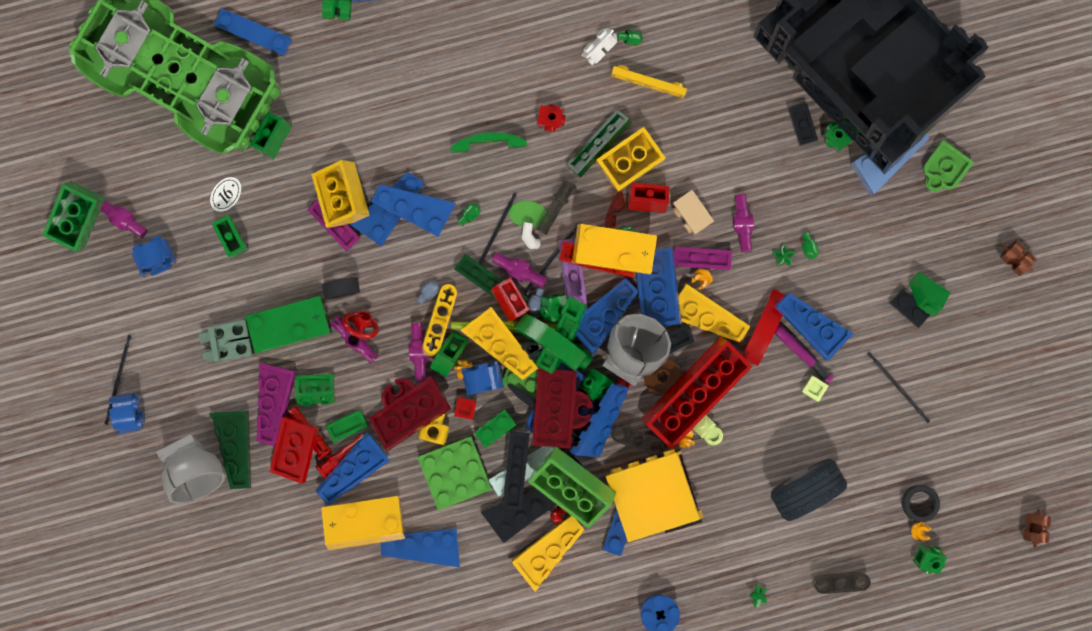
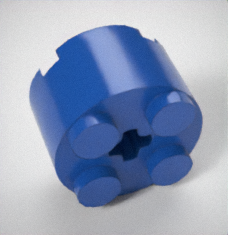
M161 236L153 237L149 243L144 245L138 244L132 248V257L141 277H146L147 273H151V276L160 274L170 269L172 262L174 264L177 263L168 240L162 239Z
M498 361L461 369L467 395L504 387Z
M139 393L109 397V404H113V408L109 409L113 429L117 430L116 434L140 431L143 428V423H145V416L139 409V405H141Z
M656 594L648 597L642 603L640 618L643 625L649 631H673L678 625L680 611L677 604L670 597ZM657 610H664V617L656 619L657 615L655 612Z

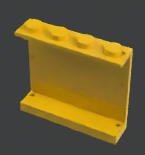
M672 449L664 452L663 457L657 458V455L646 458L645 463L640 464L639 461L628 464L629 468L622 470V467L612 469L611 474L606 476L609 487L616 492L614 502L628 542L688 524L704 517L702 510L697 511L679 455L682 454L681 451L675 452Z

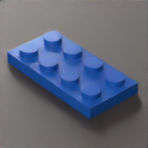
M673 248L656 249L652 274L637 273L641 314L656 319L662 326L682 324Z

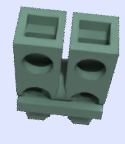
M246 319L209 327L208 330L199 333L201 343L210 342L211 349L202 351L204 361L221 362L255 356L251 339L232 342V340L251 337Z

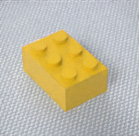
M643 127L596 159V163L616 192L619 193L631 185L632 182H635L664 162L666 157Z

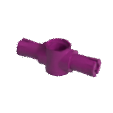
M746 194L735 195L737 212L733 216L734 232H737V236H739L741 252H751V234L754 231L753 214H750V211H748Z
M104 200L100 211L107 215L110 223L122 231L129 230L141 239L145 237L148 229L136 222L131 212L120 205L119 207L117 205L113 206Z
M496 252L492 259L493 263L506 269L510 277L520 282L529 281L543 288L548 279L533 271L532 265L519 258L510 259Z
M336 316L334 319L338 324L332 320L330 325L342 335L341 338L348 347L352 348L356 353H360L371 365L374 360L370 356L377 359L379 355L367 345L368 342L365 339L359 338L357 345H351L349 339L352 335L345 330L342 319Z
M422 322L411 323L412 341L408 344L409 359L414 364L415 380L424 381L427 379L426 363L429 360V356L424 354L422 350L424 341Z

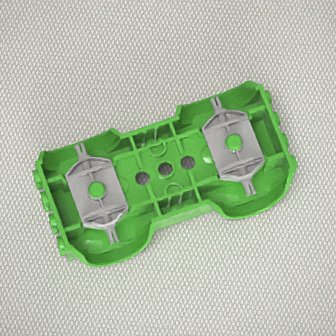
M98 0L96 5L90 8L87 21L80 25L79 35L69 45L72 63L83 76L116 96L126 97L136 91L174 113V123L192 140L211 151L227 154L236 149L241 152L245 149L248 150L252 141L251 137L259 129L263 116L270 112L272 108L270 104L281 93V86L275 81V71L270 64L234 44L220 41L211 45L174 24V11L160 0ZM155 54L163 56V62L159 65L153 63L152 58ZM177 63L179 71L174 74L170 73V65ZM189 73H195L197 76V80L193 84H189L186 81V76Z

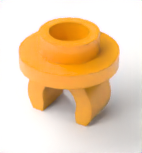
M697 269L695 277L692 278L691 282L694 283L698 280L701 283L698 289L701 290L710 285L713 278L708 270Z
M468 359L456 361L457 364L453 366L455 370H458V379H463L461 369L473 366L472 362H468Z
M693 430L679 442L680 447L690 448V446L695 445V442L691 440L694 434Z
M919 521L913 524L911 528L913 539L929 540L930 537L926 536L924 531H930L932 527Z

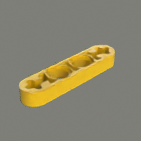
M444 285L438 293L422 344V350L427 356L436 355L441 348L457 296V290L453 285ZM449 289L452 296H449L447 302H443L446 296L443 292ZM438 307H445L447 315L440 316L437 312ZM432 325H440L442 332L435 334L432 331ZM432 338H439L433 344L436 349L429 351V347L426 345L431 343Z

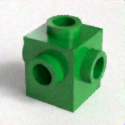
M834 122L825 128L826 133L823 135L825 138L823 141L830 149L833 147L837 153L852 142Z
M553 294L540 297L543 319L551 321V324L559 323L563 315L561 312L567 301L566 295Z
M591 369L580 388L586 392L585 394L592 401H595V399L601 401L611 384H615V382L596 370Z
M920 544L913 562L924 573L940 575L941 570L946 565L947 557L938 546L931 545L929 547Z

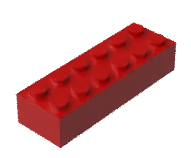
M720 336L640 420L670 449H674L753 366L726 339Z

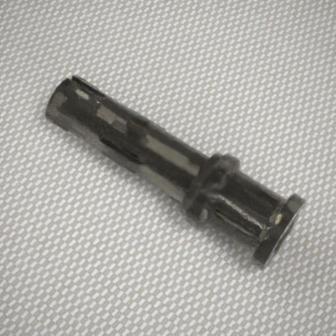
M562 179L560 188L557 193L553 194L554 200L536 230L545 235L548 234L562 207L569 202L568 199L574 189H577L576 185Z

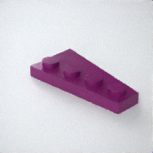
M259 362L257 442L275 446L281 419L285 417L297 372Z

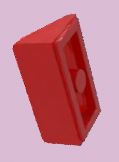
M511 277L491 289L510 322L530 311Z

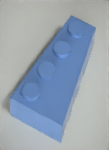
M926 133L923 139L909 150L902 160L885 175L866 155L851 163L869 195H874L929 139V136Z

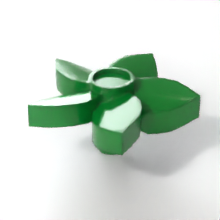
M785 244L781 247V251L772 252L774 256L778 257L776 266L781 265L783 262L787 266H791L790 258L794 256L795 252H787Z
M755 584V593L752 592L749 595L753 599L755 608L759 607L761 603H767L766 597L763 596L767 588L760 589L758 584Z

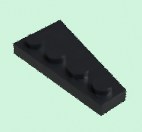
M536 489L523 495L522 511L502 509L503 503L481 513L501 541L505 543L554 507L556 503Z

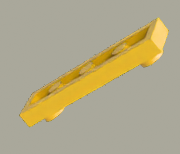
M623 65L614 66L611 77L683 99L687 88H684V85L681 83L673 82L671 84L629 71V68Z

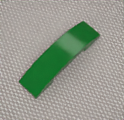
M482 133L460 140L451 146L450 150L451 153L470 152V144L508 141V149L527 147V141L505 133Z
M569 296L555 331L570 342H573L587 305ZM543 348L535 365L553 374L561 361L557 356Z
M526 313L514 327V330L527 339H532L557 356L562 363L575 372L587 357L583 351L564 336Z

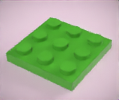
M472 436L417 456L438 511L492 490Z

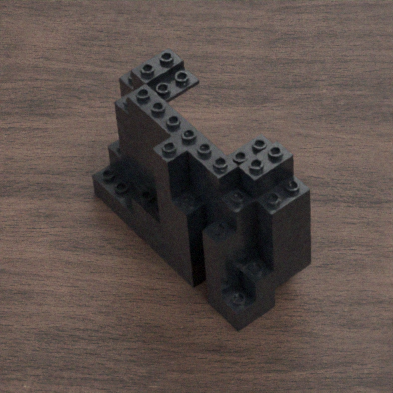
M779 0L776 8L758 23L753 36L778 64L785 60L795 71L792 78L884 175L900 162L904 155L919 143L927 132L971 95L986 77L983 70L975 65L989 48L986 41L982 37H978L976 33L969 38L966 31L961 27L959 28L956 24L950 30L945 23H942L937 18L934 11L928 9L923 4L922 0Z

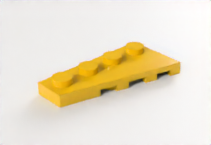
M688 284L685 285L679 294L681 322L737 342L742 340L750 328V325Z
M492 307L461 330L522 380L538 369Z
M569 515L511 561L535 592L543 580L548 577L554 566L559 563L565 552L571 548L582 534L584 528L577 519Z

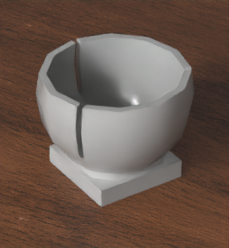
M643 314L626 315L611 330L607 346L610 354L603 366L633 386H636L641 376L651 375L667 361L671 348L668 332H664L666 329L656 319Z
M192 434L156 452L159 459L165 463L161 480L164 493L169 502L176 504L191 502L185 485L192 501H196L217 490L225 481L224 471L217 457L206 451L204 446Z

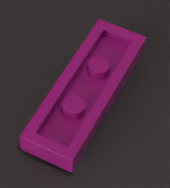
M319 200L307 209L346 252L360 240V237L347 224L326 228Z
M674 247L675 267L731 270L732 251Z

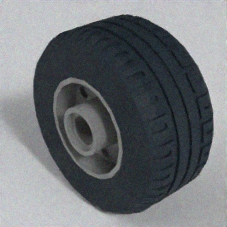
M825 459L803 469L771 491V499L779 513H781L782 518L792 521L820 508L839 496L847 489V481L843 478L844 476L839 467H837L836 462L832 459Z

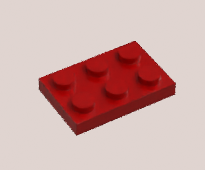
M286 416L282 417L269 472L301 484L306 483L318 428Z

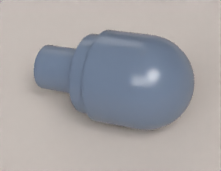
M435 281L427 282L421 288V295L416 299L417 302L422 305L427 299L429 301L433 299L440 289L438 283Z
M537 288L535 296L532 295L527 305L531 314L536 315L541 312L542 303L540 297H543L545 290Z

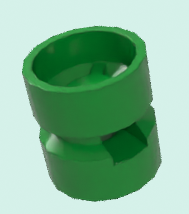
M323 0V19L334 20L337 17L342 21H350L352 0Z

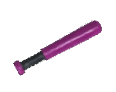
M778 325L774 335L805 364L815 370L824 379L823 382L825 384H829L834 379V376L832 374L829 375L817 363V360L782 325Z

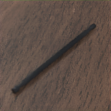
M513 194L511 201L504 211L479 261L480 265H482L517 194Z
M578 223L575 225L573 230L570 231V233L564 240L571 238V236L574 234V231L577 229ZM559 247L550 257V259L547 261L544 267L541 269L539 274L542 275L548 268V266L551 264V262L554 260V258L558 255V253L560 252ZM531 283L523 295L526 296L535 284Z
M131 335L127 337L112 396H116ZM112 403L109 404L107 417L104 422V424L108 425L109 422V409L113 408Z
M868 352L867 355L873 359V362L895 385V387L902 393V395L909 401V403L916 409V411L921 416H923L925 421L929 423V418H927L924 415L922 410L915 404V402L908 396V394L901 388V386L893 379V377L886 371V369L879 363V361L873 357L872 353Z
M559 523L553 525L552 527H550L549 529H547L546 531H544L543 533H541L540 535H538L537 537H535L534 539H532L531 541L517 549L514 553L508 555V557L512 558L515 554L523 551L524 549L535 543L537 540H539L542 536L548 533Z

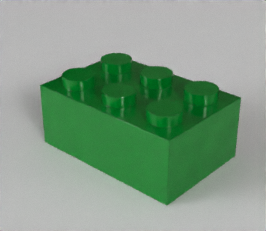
M73 181L62 184L42 236L74 252L85 249L105 197Z

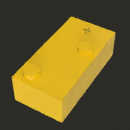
M578 224L572 263L652 274L657 236Z
M398 496L321 507L325 545L328 550L405 539L401 502Z

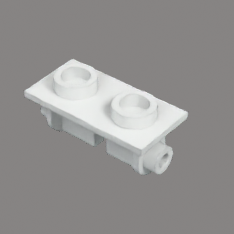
M609 28L601 30L596 36L597 39L585 46L581 56L589 58L587 61L591 65L597 64L605 55L601 49L604 48L606 51H609L617 43V35L613 33L614 30Z

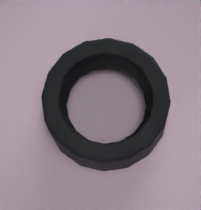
M357 277L343 278L322 284L326 300L346 297L360 292Z
M915 485L905 491L902 497V508L909 518L919 522H926L937 515L940 509V499L934 489L925 485ZM917 492H924L931 497L932 507L926 514H916L910 508V499Z

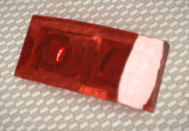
M618 192L611 202L605 218L604 228L612 229V227H615L616 215H613V212L620 213L621 208L625 209L626 197H622V192Z

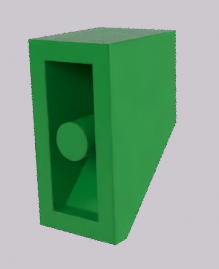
M919 271L909 282L917 306L927 314L935 317L943 309L951 292Z
M452 331L437 353L430 368L447 377L469 340Z

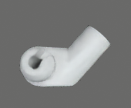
M524 222L522 231L523 242L530 249H538L541 243L539 239H535L532 235L533 224Z

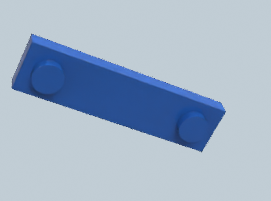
M222 8L214 24L215 27L284 57L292 41L290 37Z

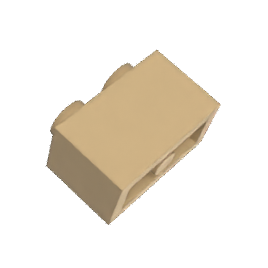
M693 190L672 204L674 207L672 209L673 213L677 218H682L684 221L683 227L688 234L696 235L714 222Z

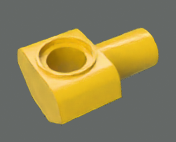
M445 414L419 430L417 438L445 445L450 428L443 425ZM430 427L438 429L439 434L437 437L432 438L429 436L428 430Z

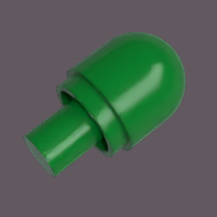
M626 30L624 33L618 32L617 39L623 40L627 45L637 46L642 43L643 35L637 30Z
M476 203L468 204L462 210V217L457 222L463 227L467 222L471 223L480 215V206Z
M810 232L802 234L804 243H802L804 255L808 259H815L819 254L817 242L811 239Z

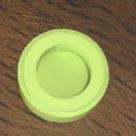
M714 426L706 434L704 440L709 445H717L722 441L723 433L720 428Z

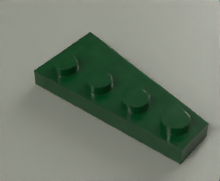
M249 411L209 413L215 427V436H217L220 445L219 450L225 463L224 468L230 489L251 488Z

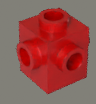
M549 104V106L541 105L537 127H542L544 131L555 133V130L559 131L560 126H564L566 115H563V109H560V106L555 104ZM553 116L555 119L550 120L549 117Z

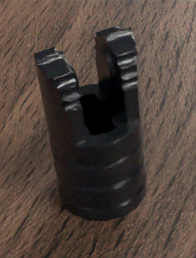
M535 341L522 345L523 351H528V358L530 360L539 357L543 350V347Z

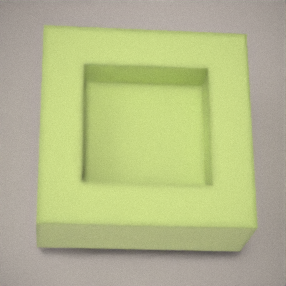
M811 376L802 393L819 402L828 385Z
M705 415L693 430L703 439L716 424Z

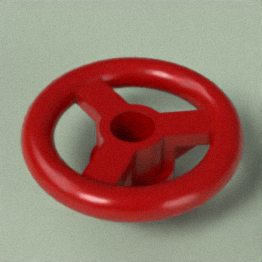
M349 312L342 319L345 330L357 338L372 339L379 333L377 322L368 312ZM348 320L355 325L357 331L348 324ZM373 328L371 333H363V330Z

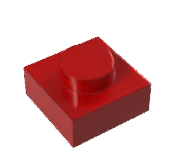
M458 397L454 416L473 420L477 401Z

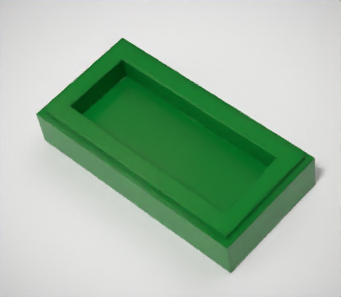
M360 409L325 426L334 443L367 428L368 424Z

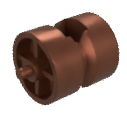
M1018 240L1009 246L1007 244L1003 245L1006 249L1000 258L1007 265L1011 264V269L1018 276L1027 271L1030 273L1033 271L1031 267L1037 258L1030 251L1025 252V247Z
M1037 509L1035 514L1026 513L1025 524L1027 528L1024 529L1023 540L1031 541L1034 543L1033 547L1037 548V544L1049 543L1050 533L1047 531V528L1051 526L1052 516L1043 515L1041 509Z

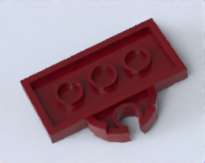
M538 368L532 446L552 448L556 446L558 448L571 449L572 430L581 429L589 423L592 417L591 414L581 416L578 413L579 407L586 406L592 409L593 405L586 394L575 391L577 371L555 370L551 374L544 369Z
M430 376L417 386L405 378L395 379V383L401 387L400 393L394 395V388L388 384L385 387L384 392L381 393V401L384 408L369 418L385 450L390 451L451 410L434 377Z

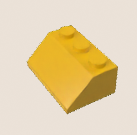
M340 160L311 174L326 228L355 223L370 216L355 162Z

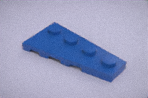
M380 184L370 200L372 203L439 237L456 204Z

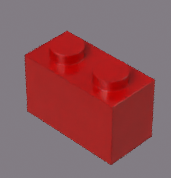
M632 182L628 192L627 210L666 213L669 205L670 186Z

